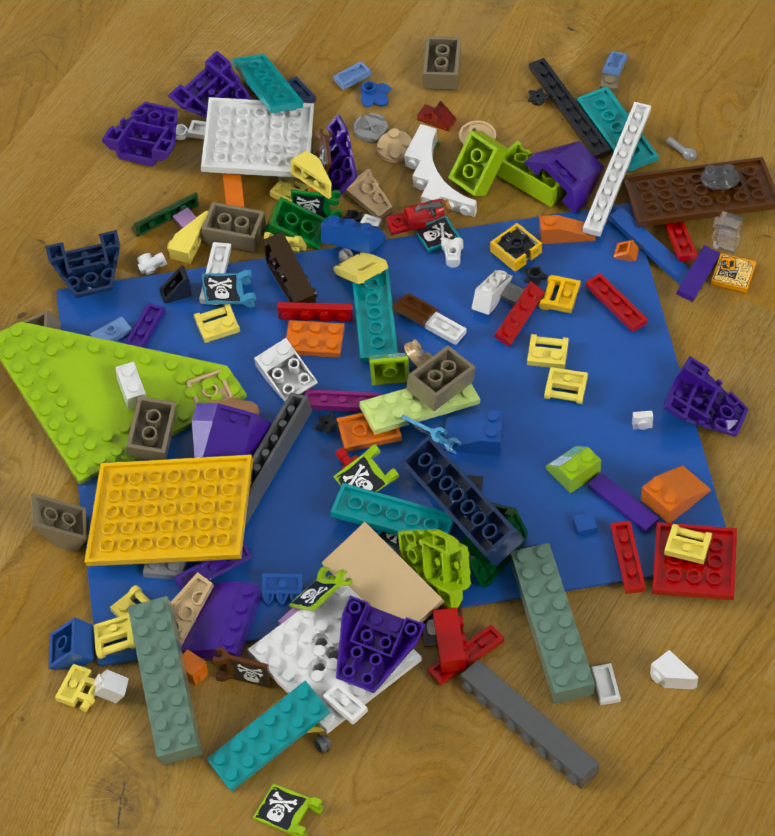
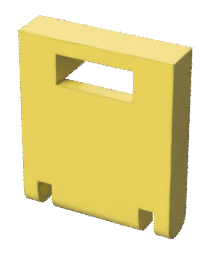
M360 252V255L357 254L340 263L339 266L336 265L333 267L336 275L360 284L376 274H381L382 271L388 268L385 259Z

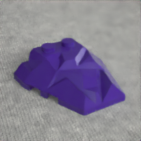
M218 51L214 52L205 61V69L185 87L180 84L168 95L180 108L206 119L209 97L252 100L246 88L242 86L240 78L233 71L230 61Z
M144 102L131 112V117L127 120L126 118L121 119L119 126L116 128L114 126L110 127L102 138V142L110 150L116 151L117 157L121 160L153 167L158 161L168 158L175 147L178 109Z
M337 115L326 127L328 131L333 133L329 142L332 164L327 175L332 183L331 191L338 190L342 195L358 176L348 128L341 116Z
M689 356L679 374L675 377L662 407L681 420L736 437L749 409L732 392L727 393L721 387L723 382L720 379L715 381L708 374L710 369Z

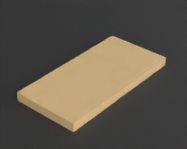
M366 522L322 562L323 566L329 567V572L334 577H336V573L339 570H347L348 573L343 578L344 580L346 578L353 580L349 587L360 598L369 602L372 607L403 619L408 617L423 623L434 610L444 603V600Z

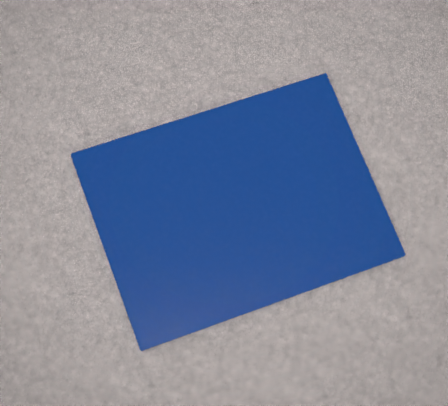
M630 203L612 206L610 214L623 208L635 219ZM590 209L579 210L575 214L573 212L553 215L585 222ZM540 216L456 229L463 239V249L461 250L460 265L455 268L446 265L445 251L442 248L427 252L417 235L385 240L370 254L385 259L387 262L392 306L395 302L398 303L399 299L410 293L438 308L439 314L465 327L467 331L463 338L454 345L425 329V324L422 326L393 310L398 353H406L404 345L415 339L421 344L422 349L426 353L429 352L433 356L448 345L476 367L474 381L471 384L480 398V404L423 420L419 423L431 429L437 427L445 429L446 418L484 409L504 411L500 456L457 452L455 455L449 452L445 453L466 475L483 476L482 493L490 502L517 509L528 532L527 540L520 549L550 543L565 592L623 582L610 524L629 521L588 488L590 481L569 493L545 468L546 465L575 446L589 447L601 459V472L655 514L661 523L666 522L641 501L642 487L655 476L683 465L706 484L711 491L672 523L726 527L696 424L681 420L662 407L666 395L680 369L647 256L639 248L635 262L614 259L613 256L617 243L630 241V239L608 219L601 236H596V241L542 244V253L533 260L528 259L526 265L516 272L490 252V242L516 223L541 242L539 231ZM335 247L295 253L303 272L309 279L311 287H314L317 292L316 303L352 304L353 322L309 320L310 322L343 323L345 330L340 358L299 355L318 382L308 390L382 393L384 395L405 389L407 382L372 386L369 362L361 363L353 282L336 275L333 267L339 266V252L345 248ZM350 249L353 256L360 255V251ZM265 258L228 264L226 273H240L244 270H251L252 278H250V285L242 284L244 295L251 292L255 293V306L249 308L243 304H230L240 327V332L207 343L202 338L195 322L194 314H202L224 307V304H201L199 301L202 289L201 274L206 273L207 267L186 270L192 296L170 303H164L159 289L174 272L114 281L113 290L80 298H76L69 288L57 290L61 330L90 336V333L120 317H123L133 330L148 303L164 307L166 312L145 348L175 354L181 349H188L193 353L194 359L228 366L247 394V398L243 400L252 401L257 404L260 410L259 416L270 423L274 422L284 405L283 399L269 385L255 366L254 359L286 338L289 320L278 318V302L289 301L268 268ZM540 266L542 273L547 274V278L541 280L538 287L545 292L550 275L581 281L571 314L551 309L542 310L538 303L509 347L496 339L494 334L514 305L500 299L496 308L489 315L472 309L475 289L495 270H502L512 275L510 283L525 289L529 283L524 282L527 276L524 270ZM601 273L648 319L647 324L632 333L586 287V281ZM559 285L555 286L551 297L552 301H555L560 287ZM223 314L208 320H204L203 323L216 320L227 315ZM130 334L115 342L125 344ZM531 334L548 338H569L565 369L588 373L583 404H576L575 401L556 398L544 399L550 368L527 365ZM536 344L537 347L562 349V346ZM408 356L410 374L418 367ZM552 388L554 391L578 394V391ZM312 410L245 526L243 540L253 557L210 580V582L241 581L260 585L262 597V573L303 574V591L317 579L318 571L323 567L322 562L361 525L330 517L331 509L341 488L333 476L342 470L341 467L344 466L337 458L335 452L344 446L337 425L328 434L323 430L316 431L315 428L319 424V416H327L333 412L334 420H336V418L363 412ZM652 411V428L633 430V412ZM411 425L399 427L402 441L377 446L381 453L372 458L384 475L393 468L399 474L398 479L386 485L378 493L444 511L400 462L428 435L418 431ZM192 426L171 437L167 459L194 458ZM369 448L351 451L347 453L350 458H352L355 455L360 457ZM130 458V459H128V460H126V461H124V462L145 461V460H139V459ZM99 475L80 485L78 483L80 506L86 508L87 540L84 543L85 554ZM592 511L597 531L578 535L573 522V515ZM454 522L450 535L460 543L466 534ZM631 523L643 578H653L657 524L647 533H644ZM187 561L185 571L203 561ZM510 561L488 587L477 586L471 582L469 588L463 591L461 607L467 608L521 599ZM145 564L87 566L93 625L117 618L111 611L110 606L126 595L134 585H138L142 589V593L150 600L167 596L171 602L180 590L174 580L144 577L143 569ZM328 571L326 573V577L332 574ZM274 594V598L269 605L265 603L262 597L246 643L261 640L279 626L278 620L292 609L289 605L292 602L290 594H288V598L283 605L278 602L276 594ZM137 598L133 600L135 604L141 603ZM125 637L106 643L104 647L128 640V638ZM136 648L117 651L106 655L102 659L97 657L99 666L138 661Z

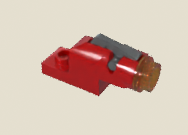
M443 198L429 200L405 207L403 213L386 216L390 234L395 235L426 227L427 222L438 220L440 217H445L451 213L450 203L448 199L444 200Z

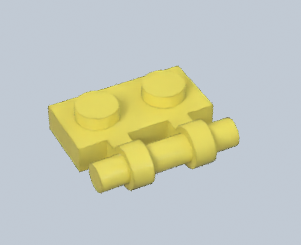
M285 177V182L280 180L270 190V196L277 200L283 197L292 202L291 189L308 191L307 188L310 186L299 181L297 177Z
M73 664L55 696L56 701L75 707L77 702L80 701L82 702L80 710L87 712L89 707L93 706L96 696L94 695L96 689L94 686L95 679L91 678L92 670ZM89 686L91 687L87 694L83 693L85 687Z

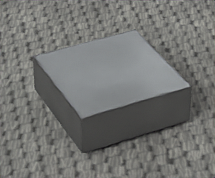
M509 283L500 294V299L514 305L524 289Z

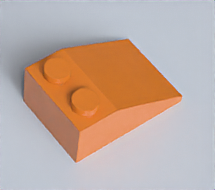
M682 465L655 476L645 484L641 491V501L666 523H672L707 495L711 489Z

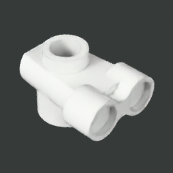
M442 239L441 248L445 251L446 265L451 268L459 266L463 239Z
M162 252L154 255V257H152L151 253H146L137 258L141 273H146V275L156 272V268L167 265Z

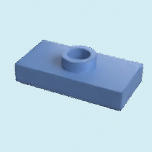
M611 51L602 73L620 76L628 54Z
M361 61L334 75L333 80L342 90H345L372 74L371 70Z
M120 317L90 333V336L115 342L130 334L132 328L123 317Z

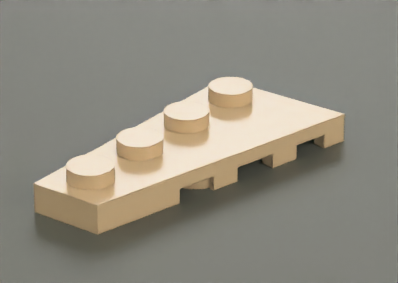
M198 572L171 601L181 646L214 587L212 582Z

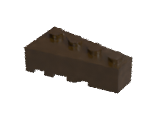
M281 232L263 239L265 262L288 301L294 303H316L317 292L314 287H311L309 279L303 272L284 233Z

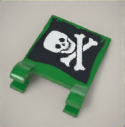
M291 189L293 203L323 218L331 215H336L339 218L342 217V210L335 209L331 211L330 204L333 206L339 205L340 191H331V198L328 199L319 192Z

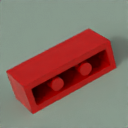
M457 608L434 610L433 620L441 672L448 673L466 670V662H469L468 649L464 650L463 647L467 643L465 632H461L460 629L464 627L462 615H458Z

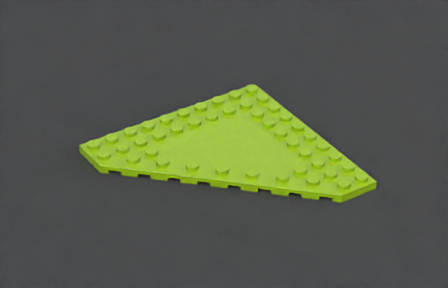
M18 322L0 331V361L79 485L99 475L101 463L124 462L130 459L127 458L126 445L135 408L127 409L117 380L116 367L134 362L147 398L176 402L177 415L172 436L192 426V418L196 407L193 400L195 395L199 400L197 403L223 400L220 393L214 395L216 390L213 388V384L217 386L219 392L224 386L222 380H226L234 397L247 398L246 392L226 365L26 322ZM219 369L222 370L216 376L191 384L192 387L188 388L186 385L188 380ZM203 387L206 394L212 395L211 398H206L203 395Z

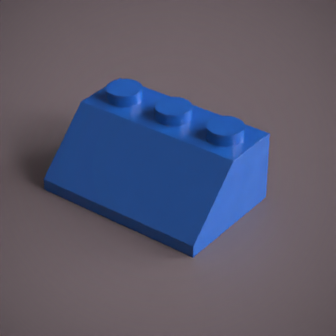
M336 215L328 216L321 222L322 243L370 254L386 240V235L382 230L370 223H360L353 219L339 218Z

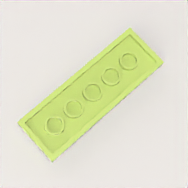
M470 384L436 411H433L405 388L360 401L359 407L375 435L410 425L401 418L402 415L420 422L480 404V398L473 385Z

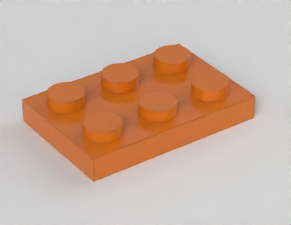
M289 320L286 338L298 355L340 358L345 325L343 323Z
M363 413L336 418L346 452L370 448L374 444L379 446L402 441L399 428L374 435Z

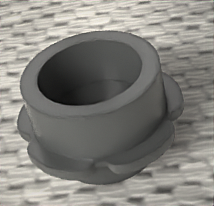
M318 734L317 738L313 739L314 746L319 753L323 754L330 751L332 743L327 735Z

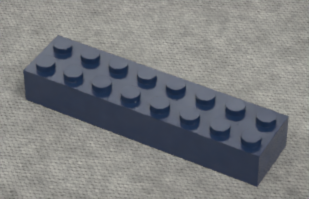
M430 435L400 461L495 567L525 541L521 534Z

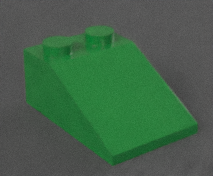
M280 197L273 206L263 235L265 232H270L273 235L283 232L288 237L301 236L307 245L306 248L318 250L321 244V222L326 218Z

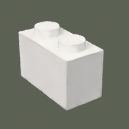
M131 362L116 367L117 380L128 410L136 408L138 396L146 397L135 363Z

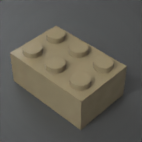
M426 37L423 88L458 90L461 37Z
M212 202L202 226L203 242L212 245L213 242L229 243L234 249L256 253L266 227L264 211Z
M447 345L408 374L406 390L431 410L436 411L474 381L476 367Z
M138 396L126 445L127 458L145 461L167 459L177 415L176 402Z

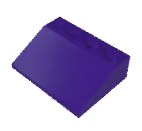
M241 581L213 583L214 587L181 646L182 653L188 649L200 658L213 660V656H222L217 654V647H223L230 655L241 657L262 599L260 585Z

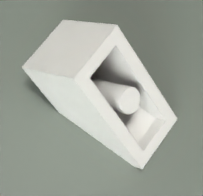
M670 650L651 664L650 675L656 683H660L664 688L695 689L697 687L698 676Z

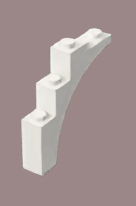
M420 124L404 155L405 167L416 169L413 174V187L424 190L421 195V203L440 198L444 209L475 217L477 201L453 190L436 170L433 162V152L438 140L437 129Z

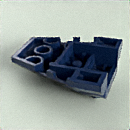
M117 230L99 234L101 244L65 252L63 242L45 246L49 263L76 298L113 290L120 251Z

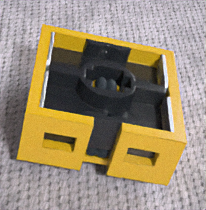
M516 223L490 242V252L516 272L526 265L528 259L533 260L542 253V243Z

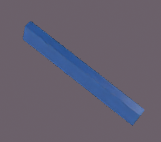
M623 208L608 216V220L630 240H633L648 257L679 285L682 284L690 270L683 262H679L678 258L644 227L638 228L636 220Z

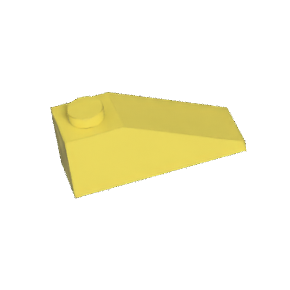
M306 150L291 159L292 175L328 199L331 198L332 183L317 156Z
M209 211L203 212L177 232L173 239L169 241L167 250L171 259L191 264L203 240L202 226Z

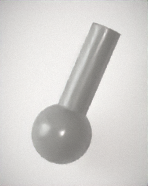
M669 137L666 143L682 153L686 161L696 159L697 153L693 148L684 147L672 137Z

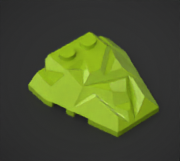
M439 529L399 531L400 557L444 600L443 606L458 609L463 599V591L471 585L468 547L459 543L450 534Z

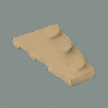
M370 168L360 174L344 192L374 217L383 219L393 211L392 205L384 192L381 191L379 183L372 176Z

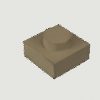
M602 74L600 89L608 86L612 93H617L620 76Z

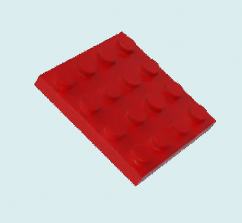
M657 522L652 594L734 600L737 528L677 524L681 528L705 534L706 532L712 533L711 543L704 564L664 555L674 523ZM677 535V536H680V537H684V538H688V539H692V540H696V541L703 542V541H701V540H697V539H693V538H689V537Z

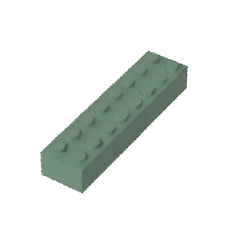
M550 543L511 552L510 565L554 704L594 695L595 682Z
M164 596L129 606L128 612L157 758L163 765L201 755L203 750L173 605L168 597Z

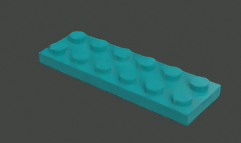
M265 54L232 58L234 68L270 113L303 108V100Z
M608 86L576 98V102L609 145L612 153H614L629 115ZM641 134L626 171L627 173L658 161L659 155L643 134Z
M387 268L381 274H376L364 281V283L357 284L353 282L361 363L369 362V356L398 353L389 271Z
M342 483L330 512V517L358 525L366 522L372 529L397 536L401 530L439 529L450 534L454 521L445 511Z
M305 680L209 756L207 760L231 792H233L331 712Z

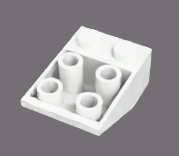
M287 338L254 358L257 369L284 402L291 392L302 394L318 383Z

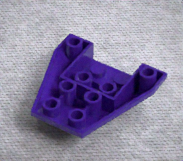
M580 141L536 152L524 162L536 175L545 169L568 192L562 202L574 214L586 205L604 168Z
M196 403L192 418L194 458L252 455L253 457L272 423L255 413L223 404Z
M350 595L342 613L336 679L375 693L418 644L425 624L408 617L403 619L372 607L369 602Z

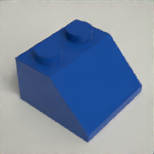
M74 617L50 634L49 669H70L73 664L84 667L93 661L95 638L92 624Z

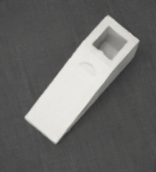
M495 270L475 289L472 309L489 315L496 308L500 301V294L510 283L512 275L502 270Z

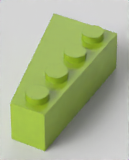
M519 141L508 148L509 150L496 175L552 207L562 198L563 187L545 169L536 175L524 163L532 156V153L528 149L525 150Z

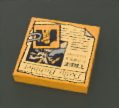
M721 253L711 285L747 293L756 267V261Z

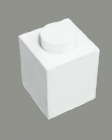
M105 670L95 679L94 686L96 689L94 695L117 703L125 696L129 678L110 670Z

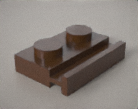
M410 293L399 299L398 303L395 302L393 304V310L422 326L435 312H439L438 308Z

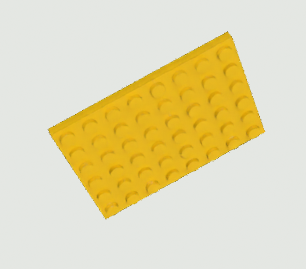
M252 455L101 463L84 561L86 566L241 559L253 465Z

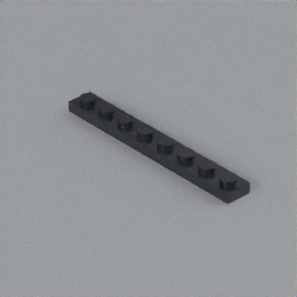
M545 58L529 63V70L592 155L599 159L611 154L609 145Z

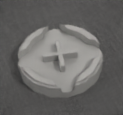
M368 113L366 116L361 115L354 122V135L362 142H378L381 136L388 132V123L379 114Z

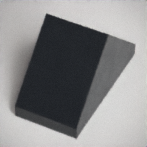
M181 265L159 289L164 303L192 296L190 281L184 266Z

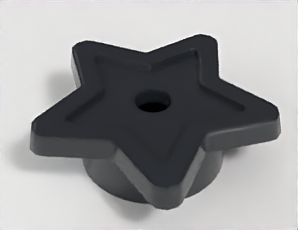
M543 88L537 91H528L530 95L528 102H532V104L541 106L546 99L550 98L548 94L543 92Z
M348 210L343 219L354 218L353 220L356 222H361L363 212Z
M540 266L524 270L527 275L524 279L525 283L531 281L539 286L540 281L547 278V274L542 273Z
M331 412L327 416H319V424L315 430H323L326 434L332 432L336 425H338V422L334 420V413Z

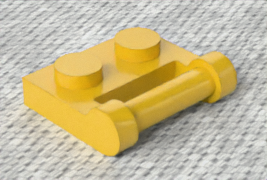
M550 275L547 280L546 292L539 303L540 309H551L571 314L581 281ZM559 285L560 287L555 301H552L551 297L555 286Z

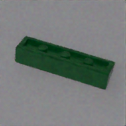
M195 192L134 223L131 227L132 231L139 237L172 220L173 215L186 208L192 210L198 207L197 193Z

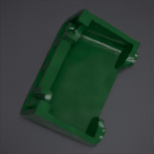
M491 502L525 539L514 551L519 550L526 542L528 532L517 509ZM467 535L460 542L468 547L469 569L471 572L470 581L477 586L488 587L510 561L509 554L495 567Z

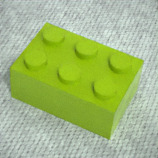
M471 131L448 178L474 196H486L509 149L483 131Z

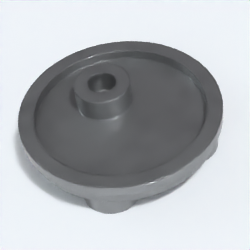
M732 164L724 166L707 165L701 175L702 184L715 190L732 188L740 180V176Z

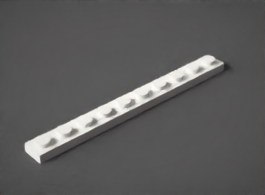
M634 102L583 226V233L601 236L651 112L650 105Z

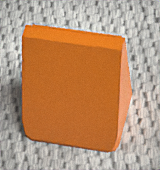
M633 240L617 243L613 257L614 259L635 262L639 248Z

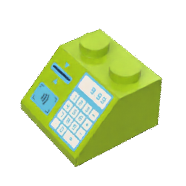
M407 353L369 356L372 386L407 382L409 374Z
M575 446L546 465L545 468L569 493H572L601 473V459L589 447Z

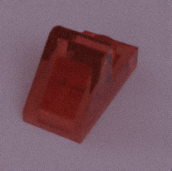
M439 101L436 107L425 104L417 115V120L449 132L456 122V117L442 101Z

